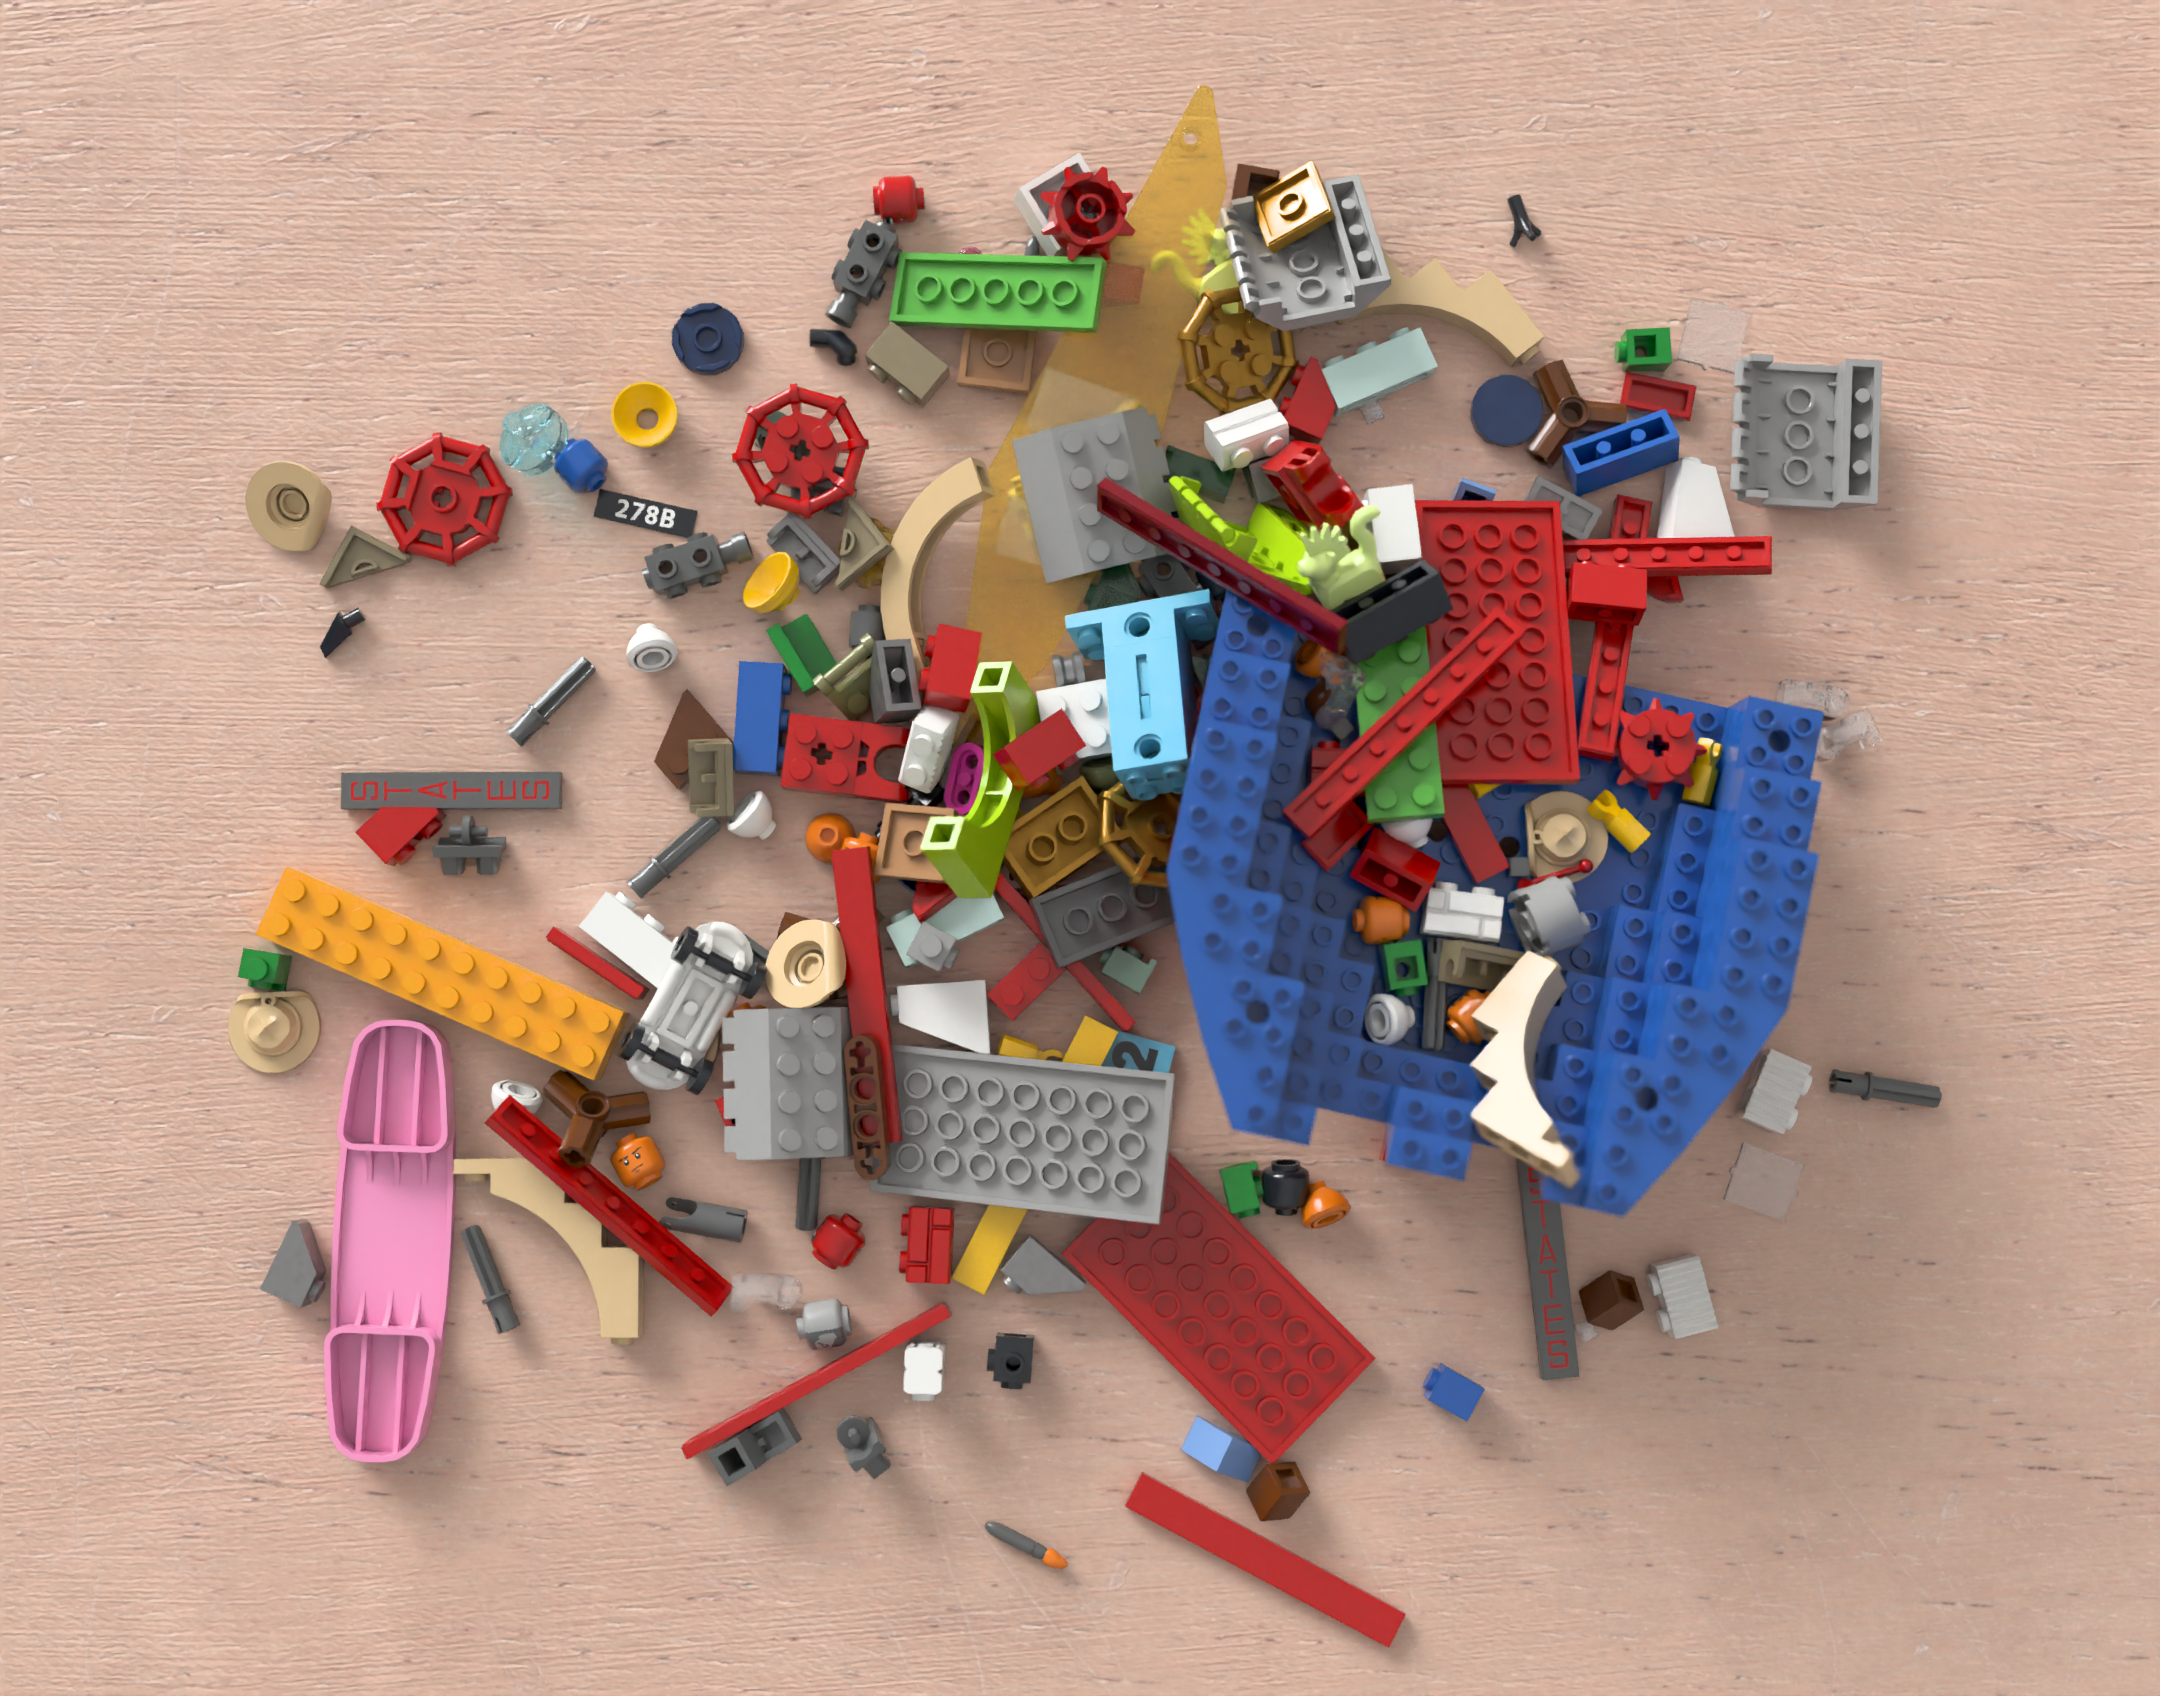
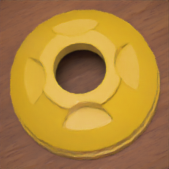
M637 382L627 386L617 395L612 405L611 417L614 429L624 441L639 448H653L663 444L674 433L678 421V411L673 397L665 388L652 382ZM652 410L658 414L657 425L652 429H642L638 425L639 415L643 411Z
M777 552L764 559L752 572L743 591L744 604L757 613H769L776 610L782 611L788 604L794 602L800 590L798 589L799 568L793 558L785 552Z

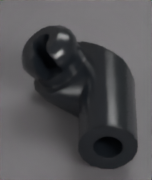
M810 329V347L831 348L837 354V363L839 365L851 366L855 363V354L858 352L856 344L843 331Z

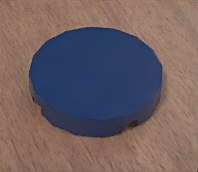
M699 303L686 309L680 315V319L675 323L672 330V346L678 360L689 371L702 376L718 375L729 370L739 360L744 348V333L737 317L732 312L715 303Z
M1500 375L1488 379L1478 388L1470 409V419L1473 427L1484 441L1492 445L1496 444L1510 448L1525 443L1534 435L1543 416V403L1538 391L1529 381L1516 375Z

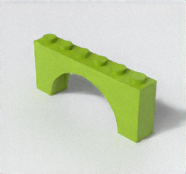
M1012 661L979 663L970 691L979 711L984 738L983 771L975 802L966 817H931L921 846L922 852L958 898H992L1024 788L1019 791L1015 789L993 754L1041 722L1038 700Z

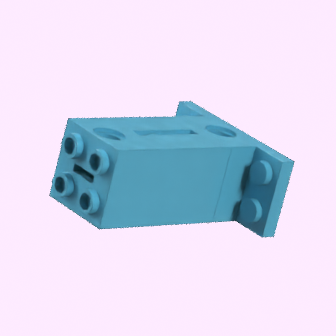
M1209 589L1065 615L1066 630L1081 651L1083 657L1092 660L1105 659L1113 771L1132 799L1151 800L1157 797L1158 794L1169 792L1183 794L1198 723L1190 640L1207 641L1213 639L1216 636L1221 615Z

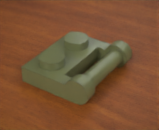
M868 632L859 639L861 643L824 675L820 673L812 680L818 689L849 721H856L872 707L869 693L872 656L836 687L834 685L867 656L872 654L875 639Z

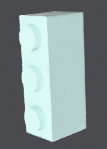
M1408 327L1400 329L1389 336V341L1379 345L1375 341L1367 343L1356 350L1357 354L1347 359H1344L1342 355L1337 356L1323 364L1324 368L1321 370L1336 405L1333 413L1335 417L1433 376L1438 365L1420 327L1412 331Z
M992 895V898L956 897L925 922L955 937L958 940L957 943L1005 920ZM907 909L891 917L890 919L893 924L887 926L886 929L905 967L909 968L919 963V961L909 957L906 953L921 924L915 913L912 914L911 910Z

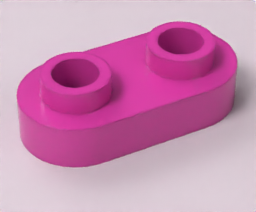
M964 743L953 754L944 792V803L947 808L957 810L961 816H967L978 794L983 771L984 746L975 743ZM975 757H977V766L973 768L972 761ZM968 792L970 798L968 803L965 804L964 796Z

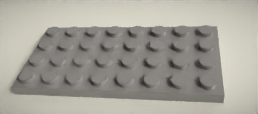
M892 1044L903 1140L900 1142H890L891 1167L882 1177L871 1180L870 1191L1152 1224L1162 1223L1177 1074ZM873 1156L872 1170L875 1172V1168L881 1165V1160L875 1159Z

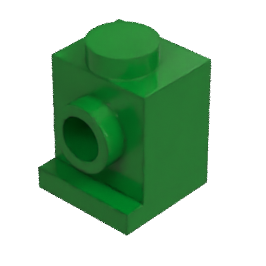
M1670 327L1626 329L1621 336V341H1616L1615 361L1616 363H1622L1623 372H1665L1672 363ZM1635 349L1643 350L1645 357H1636Z
M1421 940L1379 946L1386 991L1395 990L1396 997L1419 994L1418 986L1428 985ZM1398 963L1407 965L1408 973L1405 977H1401L1396 973Z
M243 948L238 977L249 979L247 985L249 987L286 991L292 956Z
M1254 1160L1219 1169L1229 1212L1231 1214L1238 1213L1240 1219L1261 1213L1258 1198L1263 1197L1264 1191L1259 1175L1252 1176L1251 1170L1258 1169L1257 1162Z

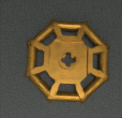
M1240 286L1218 291L1208 289L1201 294L1202 300L1184 329L1179 331L1177 335V340L1181 343L1186 375L1184 385L1187 391L1192 390L1218 410L1220 416L1270 398L1276 405L1275 400L1300 362L1296 360L1292 330L1282 331L1256 319L1251 314V311L1244 308L1239 290ZM1239 302L1238 313L1224 315L1222 305ZM1210 316L1213 320L1210 324L1213 325L1212 328L1204 336L1198 334L1206 319ZM1275 330L1278 332L1281 356L1274 355L1271 332ZM1236 340L1243 346V354L1240 360L1236 355L1231 354V348L1236 347ZM1196 346L1201 348L1204 367L1199 370ZM1272 365L1279 366L1266 387L1261 381L1262 378L1270 373ZM1210 377L1216 378L1221 382L1219 383L1223 386L1221 394L1206 383ZM1250 386L1254 396L1236 399V388Z
M1120 781L1108 791L1100 792L1097 798V803L1100 805L1099 839L1096 841L1099 850H1104L1128 876L1130 879L1129 883L1136 887L1138 884L1169 889L1167 873L1148 871L1147 869L1150 865L1153 867L1168 865L1182 800L1180 796L1183 794L1169 792L1166 795L1158 794L1157 797L1151 800L1136 799L1130 803L1123 798L1128 792ZM1114 811L1123 814L1121 830L1114 832ZM1153 821L1157 824L1162 822L1166 824L1167 828L1164 831L1166 835L1158 833L1154 829ZM1126 842L1141 858L1138 864L1132 860L1120 844Z

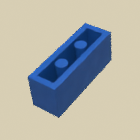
M1666 409L1563 445V471L1574 494L1579 497L1678 461L1680 436Z
M739 661L733 747V771L736 774L780 776V767H783L785 746H782L783 731H788L790 710L784 709L785 695H791L792 674L787 673V668L782 663Z

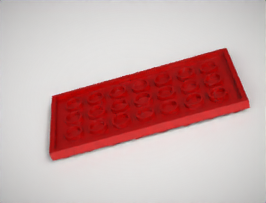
M1415 500L1422 554L1421 560L1424 559L1439 572L1453 610L1442 615L1435 623L1425 625L1430 670L1497 607L1525 631L1524 637L1435 721L1441 784H1577L1580 780L1560 501Z
M1170 1153L1168 1155L1161 1224L1096 1217L1061 1253L1271 1464L1275 1463L1376 1359Z

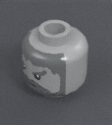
M836 1298L809 1302L803 1308V1316L796 1318L799 1339H806L809 1347L813 1350L841 1346L846 1342L847 1335H852L848 1305L842 1306L841 1302Z

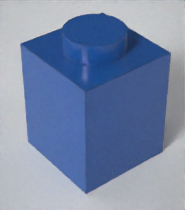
M1440 1363L1437 1370L1432 1368L1429 1371L1422 1386L1426 1389L1423 1395L1425 1398L1467 1422L1485 1390L1480 1384Z

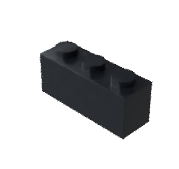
M1423 559L1331 610V612L1348 621L1346 643L1341 651L1354 664H1357L1360 661L1372 658L1378 651L1392 643L1406 639L1410 633L1426 624L1435 623L1442 615L1453 610L1439 572Z

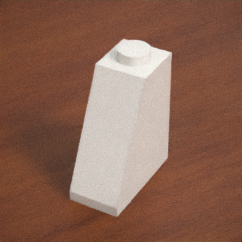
M1684 457L1666 468L1657 538L1735 537L1716 467L1702 464L1703 461L1699 458Z
M986 980L897 986V994H891L892 1016H899V1023L978 1053L991 1054Z

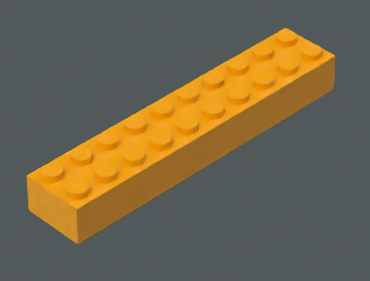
M289 867L285 868L256 932V935L591 1080L602 1079L630 1015V1012L303 871Z

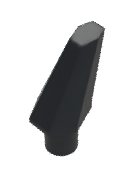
M359 608L344 616L340 611L337 612L320 645L325 658L348 636L352 635V627L366 620Z

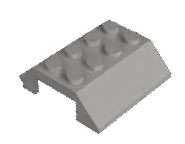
M1359 174L1323 181L1336 218L1275 253L1269 250L1265 242L1258 219L1255 216L1253 196L1231 200V207L1226 206L1219 210L1223 231L1226 232L1225 238L1230 257L1233 258L1232 264L1237 283L1241 285L1239 290L1244 308L1254 312L1256 319L1282 331L1356 317L1391 285L1390 274Z
M1752 353L1747 357H1742V360L1735 361L1734 387L1741 389V391L1734 393L1733 423L1738 424L1739 428L1732 429L1731 458L1738 460V464L1731 465L1730 490L1737 493V500L1756 507L1824 511L1877 505L1882 361L1845 359L1838 366L1773 363V355Z
M1146 408L1121 411L1049 428L1012 440L1046 584L1131 562L1168 555V553L1097 511V484L1105 477L1171 517V512L1177 511L1169 489L1171 488L1170 484L1163 481L1164 476L1170 475L1163 446L1155 447L1154 441L1161 439L1156 414L1148 415Z
M849 1007L733 1010V1018H722L723 1044H734V1051L723 1052V1081H735V1089H724V1119H736V1126H724L725 1153H736V1160L853 1156L844 1060V1047L852 1038ZM862 1142L863 1148L867 1147L868 1144L864 1145V1143Z

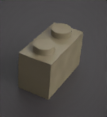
M894 322L890 323L865 354L867 364L869 365L867 370L880 382L884 383L888 380L897 387L895 391L897 395L910 405L916 402L921 407H924L950 376L947 364Z

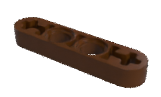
M861 1034L852 1037L844 1047L853 1156L857 1173L864 1179L875 1180L886 1174L891 1167L883 1065L879 1042L869 1034ZM861 1042H863L864 1048H870L871 1054L865 1056V1068L873 1066V1071H864L856 1074L855 1068L863 1067L861 1055H855L854 1048L859 1047ZM861 1078H868L874 1083L875 1093L873 1097L867 1099L859 1095L857 1083ZM871 1115L878 1121L879 1128L875 1135H867L861 1130L860 1121L863 1116ZM880 1140V1145L873 1147L874 1158L881 1160V1165L876 1167L874 1172L872 1166L865 1165V1159L871 1156L870 1145L863 1148L862 1142L871 1143Z

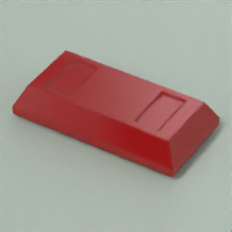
M1626 371L1620 404H1627V409L1651 414L1666 409L1669 417L1690 421L1697 386Z
M1351 801L1311 841L1305 839L1301 846L1327 872L1375 824H1368L1367 816Z

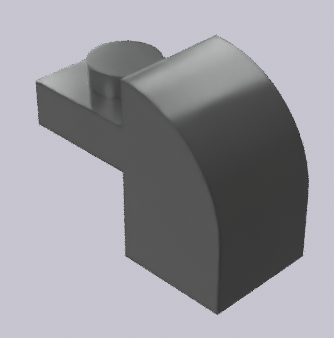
M783 1407L730 1437L709 1452L708 1455L724 1483L728 1486L753 1472L767 1460L796 1445L802 1438Z

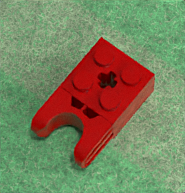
M1292 440L1259 466L1295 517L1305 526H1314L1317 530H1321L1323 524L1327 523L1332 528L1335 526L1341 528L1352 519L1356 511L1365 507L1355 492L1352 491L1347 481L1333 470L1331 459L1318 444L1313 445L1308 442Z
M790 713L780 786L784 790L905 803L908 801L909 792L902 784L882 779L876 772V762L882 752L888 749H905L910 729ZM826 748L832 754L831 760L825 759V764L819 765V760L815 757L817 751L820 752V749Z

